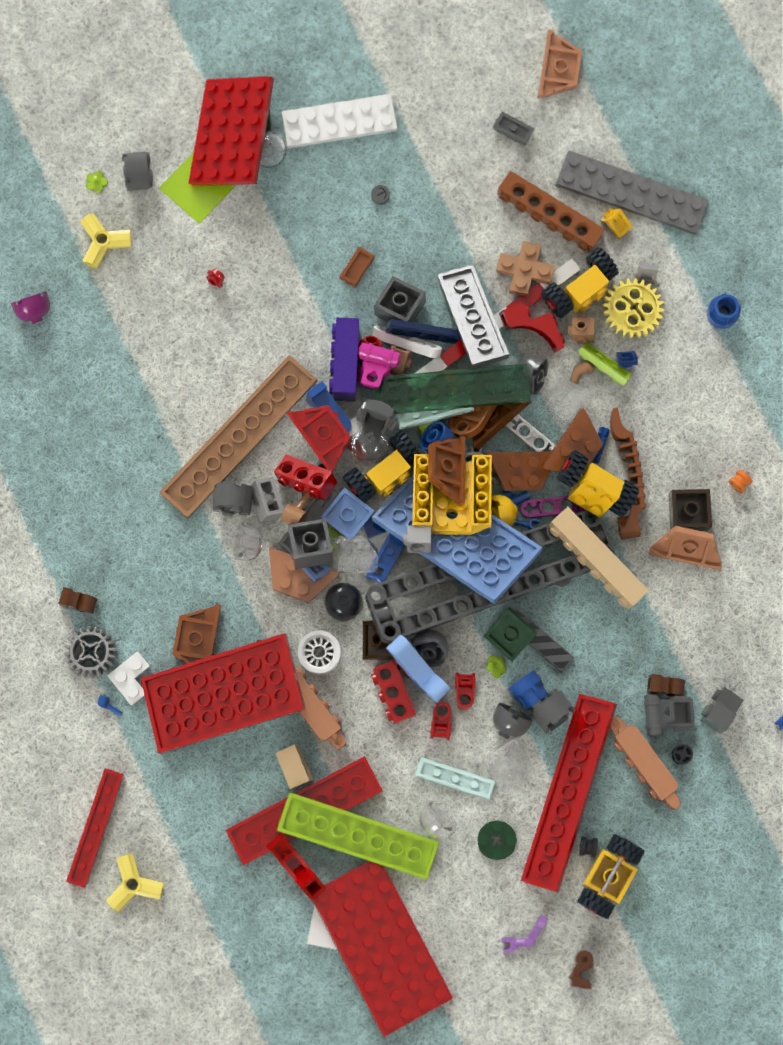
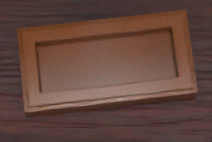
M358 247L339 279L356 288L375 256Z

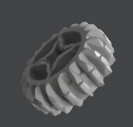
M87 626V632H85L81 627L79 628L81 634L78 635L74 631L73 635L76 638L73 640L69 637L68 641L72 644L65 645V648L70 650L64 652L65 656H70L66 663H73L69 668L71 670L76 669V675L83 671V678H86L88 673H90L91 678H94V672H97V675L101 677V669L107 673L109 670L105 666L108 664L113 667L114 665L109 660H116L117 658L115 655H111V653L117 652V648H111L116 642L114 640L109 641L112 637L111 634H107L104 637L106 634L105 629L98 633V626H95L93 632L91 626ZM87 637H97L101 640L88 644L84 639ZM80 644L83 651L79 656L80 658L76 660L75 651L77 645ZM105 644L106 655L102 661L99 657V651ZM85 645L92 650L95 648L93 652L97 659L91 655H86L88 652ZM88 660H94L97 666L84 667L81 664Z

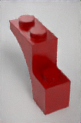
M520 303L499 313L506 331L510 329H527L543 337L553 352L565 348V339L561 333L559 334L557 319L555 316H552L551 312L530 320L529 308L524 303Z

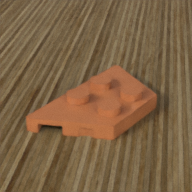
M548 29L538 98L575 89L578 82L582 50L572 46L566 39L559 38L550 29Z
M675 526L649 549V555L716 570L722 569V562L714 534Z
M272 547L269 548L272 588L275 591L310 603L339 576L338 572L330 570L328 575L325 574L322 579L319 578L314 583L302 568L295 569L293 558L290 554Z

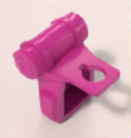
M362 343L358 348V356L362 359V365L359 366L357 371L359 385L384 392L391 383L392 374L390 370L398 367L401 362L400 353L395 352L394 349L389 350L375 346L372 343Z

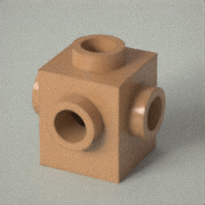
M583 315L572 317V324H568V335H572V342L577 344L594 342L595 317Z
M396 345L391 346L390 350L394 349L395 352L400 353L401 362L398 367L392 368L390 373L401 375L410 370L413 359H411L413 351Z

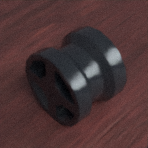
M681 744L673 749L671 756L675 763L683 765L691 761L693 752L688 745Z
M582 836L579 855L584 856L587 854L595 858L598 838L587 839L586 836Z

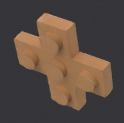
M523 241L519 257L500 254L496 273L513 276L509 293L528 297L532 281L551 284L555 265L538 262L542 245Z

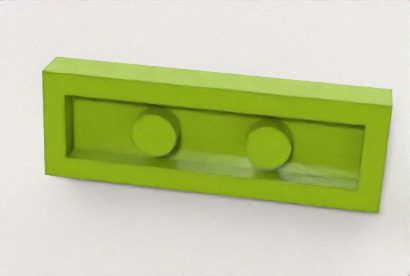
M589 342L585 343L578 351L585 361L593 363L599 371L608 374L618 384L624 386L633 375Z

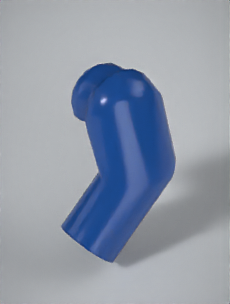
M504 490L501 495L508 497L516 506L530 499L527 491L518 495Z

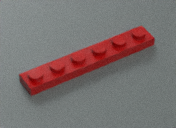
M104 769L66 880L67 883L86 888L124 774Z

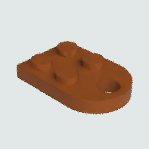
M469 385L465 392L469 391L474 411L450 417L449 428L458 438L465 436L466 439L479 434L501 400L502 395L500 392ZM467 426L465 430L460 431L462 427Z

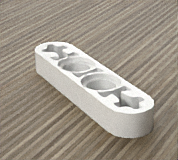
M374 326L372 336L377 337L381 341L430 358H440L442 347L419 338L386 333L384 326Z
M519 414L513 418L516 424L518 421L522 422L517 426L516 430L513 429L515 424L512 422L504 426L533 451H544L547 445L551 446L548 449L549 451H552L555 447L553 442ZM527 427L530 433L528 436H522L519 433V429ZM542 439L544 447L536 448L534 440Z

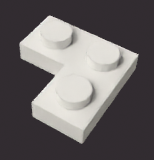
M137 651L107 675L131 706L145 696L143 688L136 681V678L150 668V666Z

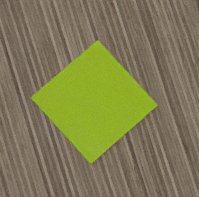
M192 153L159 189L200 224L236 185L191 186L188 182L193 159Z

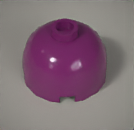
M47 291L42 292V295L38 293L17 301V304L13 302L11 306L15 315L20 320L31 321L34 324L43 321L42 317L50 310V300Z

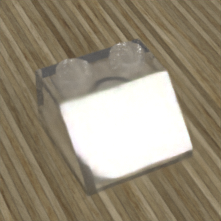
M559 377L538 401L536 406L565 429L575 418L579 410L586 405L591 395L577 384Z

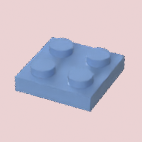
M344 487L323 513L321 519L326 518L328 525L351 542L375 511Z

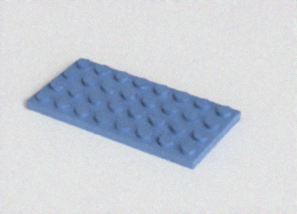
M414 474L372 516L373 522L402 542L404 533L408 531V526H413ZM455 512L447 514V517L450 519L458 516ZM491 514V527L475 534H431V553L420 554L495 604L540 555L542 547Z

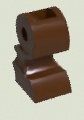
M63 587L58 604L62 607L68 608V606H71L77 611L93 614L98 599Z
M651 674L648 677L647 693L663 692L666 696H684L686 680Z
M579 951L574 958L577 967L572 968L571 974L568 977L570 986L591 989V983L589 980L582 979L581 973L593 968L594 959L589 951Z

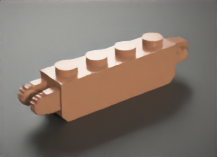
M296 669L306 709L299 713L320 741L328 740L337 750L341 749L347 744L340 731L341 727L339 725L342 722L336 714L332 716L329 713L328 709H330V706L324 699L320 701L316 695L319 692L312 683L308 685L305 681L307 676L302 669Z
M618 716L612 719L610 729L614 735L613 740L615 742H613V745L618 752L622 751L626 756L624 760L630 768L634 767L638 772L636 776L642 784L646 783L649 787L648 793L659 802L663 800L672 810L679 808L681 805L680 800L674 792L678 788V783L638 728L632 725L627 726Z

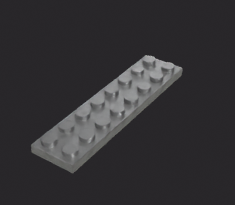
M569 150L556 182L558 187L694 235L698 231L708 203V199Z

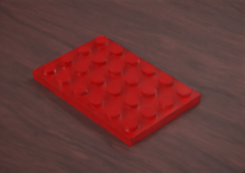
M271 76L206 79L188 182L191 186L257 184L274 78Z

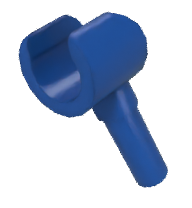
M532 519L530 522L515 521V525L527 527L528 530L534 529L531 523H540L538 519Z
M100 695L97 702L98 705L120 716L122 712L108 704L110 698Z

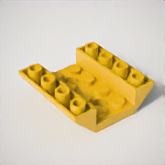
M414 454L413 526H431V534L472 535L491 527L492 455H472V462H465L464 504L459 506L428 481V454ZM455 512L458 516L450 519L447 517V514Z

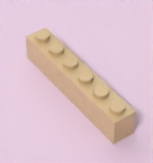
M566 507L548 525L550 532L564 542L563 545L568 551H573L577 555V560L591 570L590 573L595 579H600L604 583V588L618 598L617 601L622 607L630 609L649 591L569 507Z

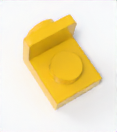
M611 208L604 213V217L600 220L602 223L607 224L618 239L633 228L621 209Z

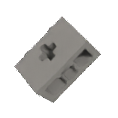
M273 477L255 480L251 485L253 487L252 500L260 524L278 520L284 509Z

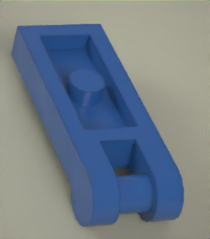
M389 533L365 578L373 579L377 584L386 581L405 546L403 542ZM377 567L384 570L382 575L375 572Z

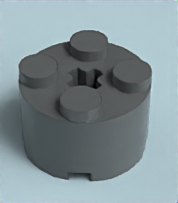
M149 152L123 153L122 162H124L123 174L125 186L127 187L126 190L135 191L153 187L152 170H149V163H151Z
M232 482L217 483L214 485L213 511L222 512V515L234 516V512L240 515H250L253 487L246 484L238 486Z
M557 689L551 691L547 695L549 698L544 702L540 700L532 707L531 716L545 734L549 732V729L553 731L568 719L567 714L569 712L573 714L576 711V708L563 692Z

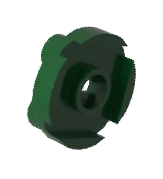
M498 820L488 822L478 833V848L488 859H505L515 849L517 843L515 832L505 822ZM493 835L496 837L500 835L502 837L500 840L502 844L500 846L492 844Z

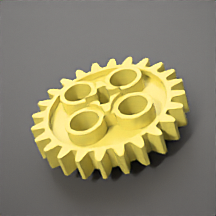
M627 278L626 284L619 281V287L614 284L612 287L613 291L608 290L607 294L609 297L604 298V301L607 303L602 306V308L607 309L603 312V316H609L605 322L612 323L610 329L617 328L615 334L621 331L623 338L626 334H629L630 339L636 334V337L639 339L641 333L646 337L648 331L653 333V326H659L658 321H661L663 318L660 314L664 312V309L659 307L663 306L664 302L658 301L661 294L655 295L657 288L651 290V283L645 286L644 280L639 284L637 283V278L634 279L633 283ZM630 293H636L639 298L632 299ZM621 304L625 310L619 311L615 305ZM630 307H636L637 309L631 311ZM642 307H649L651 312L645 313ZM634 318L637 321V324H630L628 322V319Z

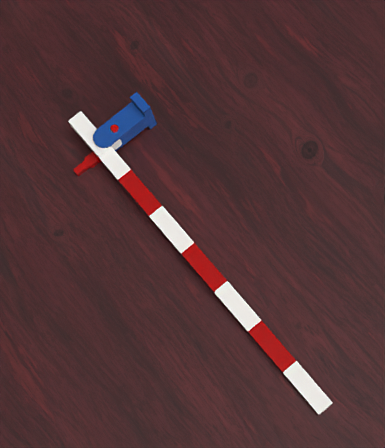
M571 259L554 271L551 283L554 282L560 286L581 269ZM543 283L536 284L529 290L528 297L520 296L502 310L520 303H524L525 306L530 308L542 299L541 291L549 285ZM501 311L494 315L499 330L504 327L499 315ZM459 340L444 351L440 358L433 359L378 400L392 408L467 354L462 340ZM321 381L307 392L306 402L313 408L329 405L351 436L347 448L351 452L353 451L360 461L364 460L365 455L354 439V436L362 430V423L357 421L356 416L351 420L328 392L327 386Z

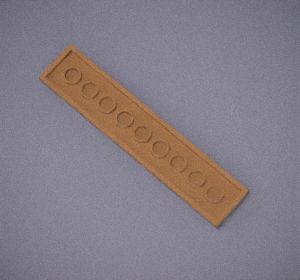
M289 355L160 491V494L186 518H189L214 492V485L222 483L314 386L317 379Z

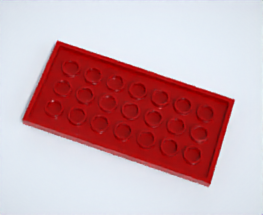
M285 633L141 678L159 754L306 710L288 637Z
M368 861L325 884L327 889L312 902L383 1037L453 999L383 865Z

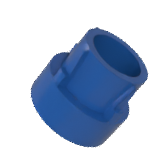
M724 293L711 301L707 308V318L716 328H730L740 316L741 305H739L738 300L734 296ZM719 309H726L728 311V315H723L722 313H720Z
M434 422L422 433L420 446L428 453V445L432 442H443L446 439L455 438L451 429L442 422Z
M535 670L508 688L513 698L518 703L520 702L525 710H529L548 695L543 687L544 684Z

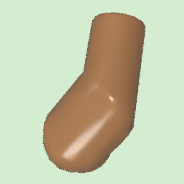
M588 361L576 365L569 382L578 385L581 375L584 373L591 374L594 371V365Z

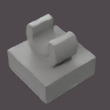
M642 261L639 264L636 275L637 282L644 280V283L654 285L658 266L654 263L652 265L645 264Z

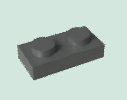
M503 111L493 126V130L526 146L534 132L533 127Z

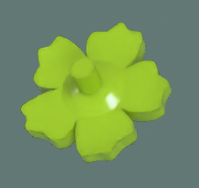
M100 170L94 172V175L92 173L86 175L88 183L85 186L88 190L93 191L95 189L96 193H101L103 186L108 184V180H106V177H103V172Z
M490 655L488 657L489 662L485 668L488 672L492 671L491 675L494 678H500L507 670L504 666V659L501 656Z

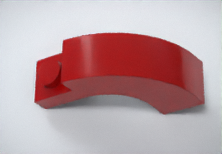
M282 833L266 846L311 901L327 889Z

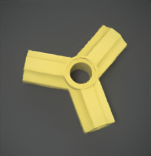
M94 213L88 214L80 221L93 240L83 259V263L87 266L98 269L109 249L132 247L130 230L107 232ZM101 238H107L105 243H98Z
M134 853L118 857L117 862L123 883L112 893L106 902L119 913L136 894L160 900L164 883L141 878ZM131 879H135L138 882V887L135 890H130L128 887V882Z

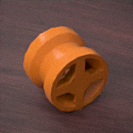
M738 470L736 476L728 482L737 492L743 493L745 487L751 485L753 480L747 473Z

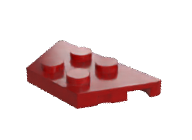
M329 405L288 412L287 415L327 470L333 472L351 436Z

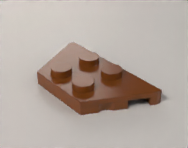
M584 408L579 410L541 466L542 470L559 472L560 468L564 465V461L567 460V457L574 450L589 458L587 467L597 455L603 443Z
M460 436L457 439H446L443 442L436 441L428 445V481L459 506L464 504L465 436Z
M551 451L486 452V455H492L493 470L499 478V483L504 491L542 490L551 471L541 469Z
M217 604L210 608L179 616L172 653L175 657L187 664L212 656L221 605Z

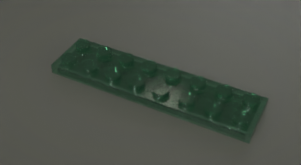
M527 364L383 376L380 387L378 389L375 388L376 400L391 406L395 414L530 402Z

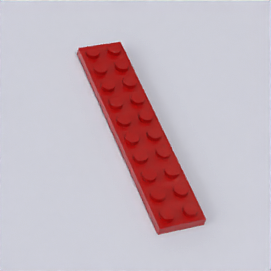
M579 694L575 706L576 711L572 715L521 877L522 882L559 893L617 704Z

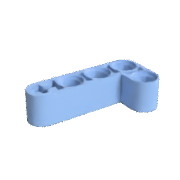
M401 634L386 648L413 682L434 702L437 703L451 690L432 671L409 641Z

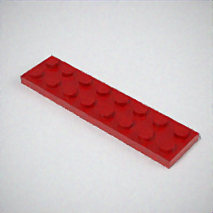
M364 756L294 794L347 811L383 792ZM287 798L225 830L243 866L270 852L266 846L281 833L288 842L296 838L295 836L277 831Z

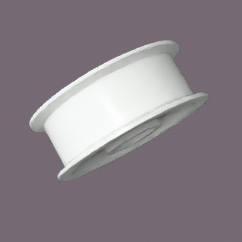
M313 631L305 635L300 641L298 658L303 668L308 672L317 675L326 674L332 671L339 663L341 656L340 645L332 634L326 631ZM322 648L325 654L318 658L314 655V650ZM319 661L322 663L321 667H318Z

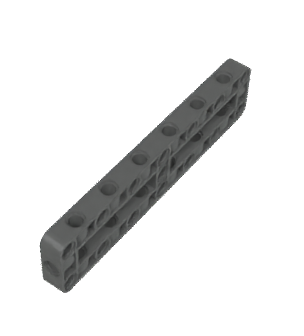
M587 510L576 513L583 523L615 555L602 518ZM587 516L591 517L594 523H587L585 518ZM550 523L521 533L541 547H548L562 542L559 537L557 538L551 534L550 527L548 526ZM575 554L522 573L495 604L477 592L472 591L396 618L390 603L391 600L401 596L404 598L424 591L432 585L438 583L441 585L456 579L452 575L446 574L436 564H432L371 586L366 592L365 601L379 638L384 643H392L400 634L405 638L586 574L591 570L586 565H582L577 560V555ZM565 564L570 565L573 571L567 572L564 567ZM529 577L536 578L537 585H532L529 582ZM407 580H415L417 586L410 587L407 584ZM378 592L381 597L380 600L372 599L371 593ZM458 602H462L466 605L465 611H461L458 609ZM422 615H427L430 618L429 624L422 622ZM386 628H391L394 631L393 637H388L385 634Z

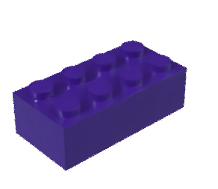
M336 317V323H332V340H335V342H331V358H334V360L330 361V376H333V379H329V393L333 395L335 401L356 402L359 318Z

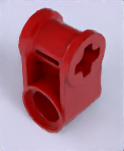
M455 673L456 706L460 710H468L473 705L475 673L471 675ZM467 696L470 699V703L462 705L459 700L460 697Z
M439 702L433 709L430 739L440 737L450 740L451 708L445 702ZM439 706L447 708L446 716L441 717L437 714L436 710Z

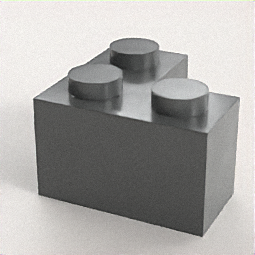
M726 687L721 688V690L717 689L711 697L714 700L712 704L706 705L701 712L703 716L701 721L718 733L727 731L737 715V710L744 701V699Z

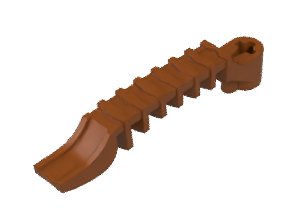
M617 407L613 408L611 412V435L617 442L628 441L626 444L618 445L617 450L620 452L630 449V453L623 454L622 457L623 461L632 459V463L626 465L627 471L634 469V474H628V480H635L636 484L634 485L639 487V494L637 499L634 500V505L631 506L629 516L617 517L619 536L623 540L640 537L638 515L647 505L644 501L646 497L643 491L645 485L642 482L643 472H641V461L639 462L637 441L634 440L633 433L622 425Z

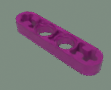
M568 496L527 500L522 504L520 512L523 517L529 519L558 516L564 510L562 502L568 500ZM570 501L572 503L571 510L575 514L586 510L579 505L576 510V504ZM547 502L551 503L553 505V511L545 512L543 510V504ZM536 503H540V514L537 513L538 510H532L531 514H528V511H524L527 505H530L531 508H536Z

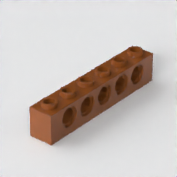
M511 170L498 188L497 194L502 201L514 204L515 208L520 212H527L536 222L541 221L546 224L549 230L561 233L565 240L577 243L578 247L583 251L592 252L604 234L605 229ZM520 191L523 193V195L516 196L514 192ZM534 200L537 201L539 205L532 206L529 202ZM551 210L554 212V215L548 216L545 211ZM567 220L570 222V225L564 226L561 221ZM584 230L586 235L581 236L577 231Z

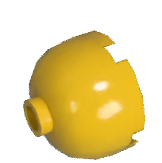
M504 495L491 496V514L512 527L518 514L517 506Z

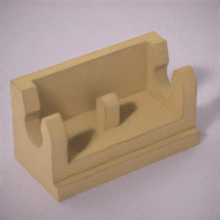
M294 744L275 753L290 789L313 781L299 744Z

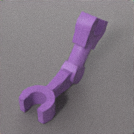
M540 915L535 923V927L528 934L527 938L517 940L511 937L501 938L502 942L507 941L510 943V947L503 949V953H510L518 947L533 946L538 933L545 926L548 918Z

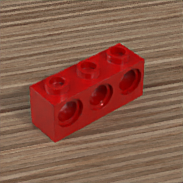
M287 454L274 471L278 479L277 481L282 486H290L297 492L308 493L315 499L326 500L337 484L331 471Z
M395 660L373 668L371 678L374 685H379L381 691L378 692L381 703L385 702L388 710H385L388 720H393V723L397 724L416 716ZM388 670L391 673V677L388 680H383L380 677L381 671ZM390 688H395L398 691V696L390 698L387 695V691ZM397 706H402L405 709L403 716H397L394 713V709Z

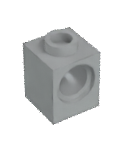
M408 526V531L404 533L403 544L407 545V553H431V526Z

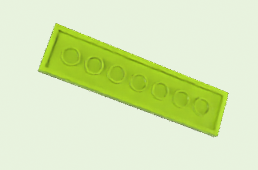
M289 792L277 831L426 880L439 845V841Z

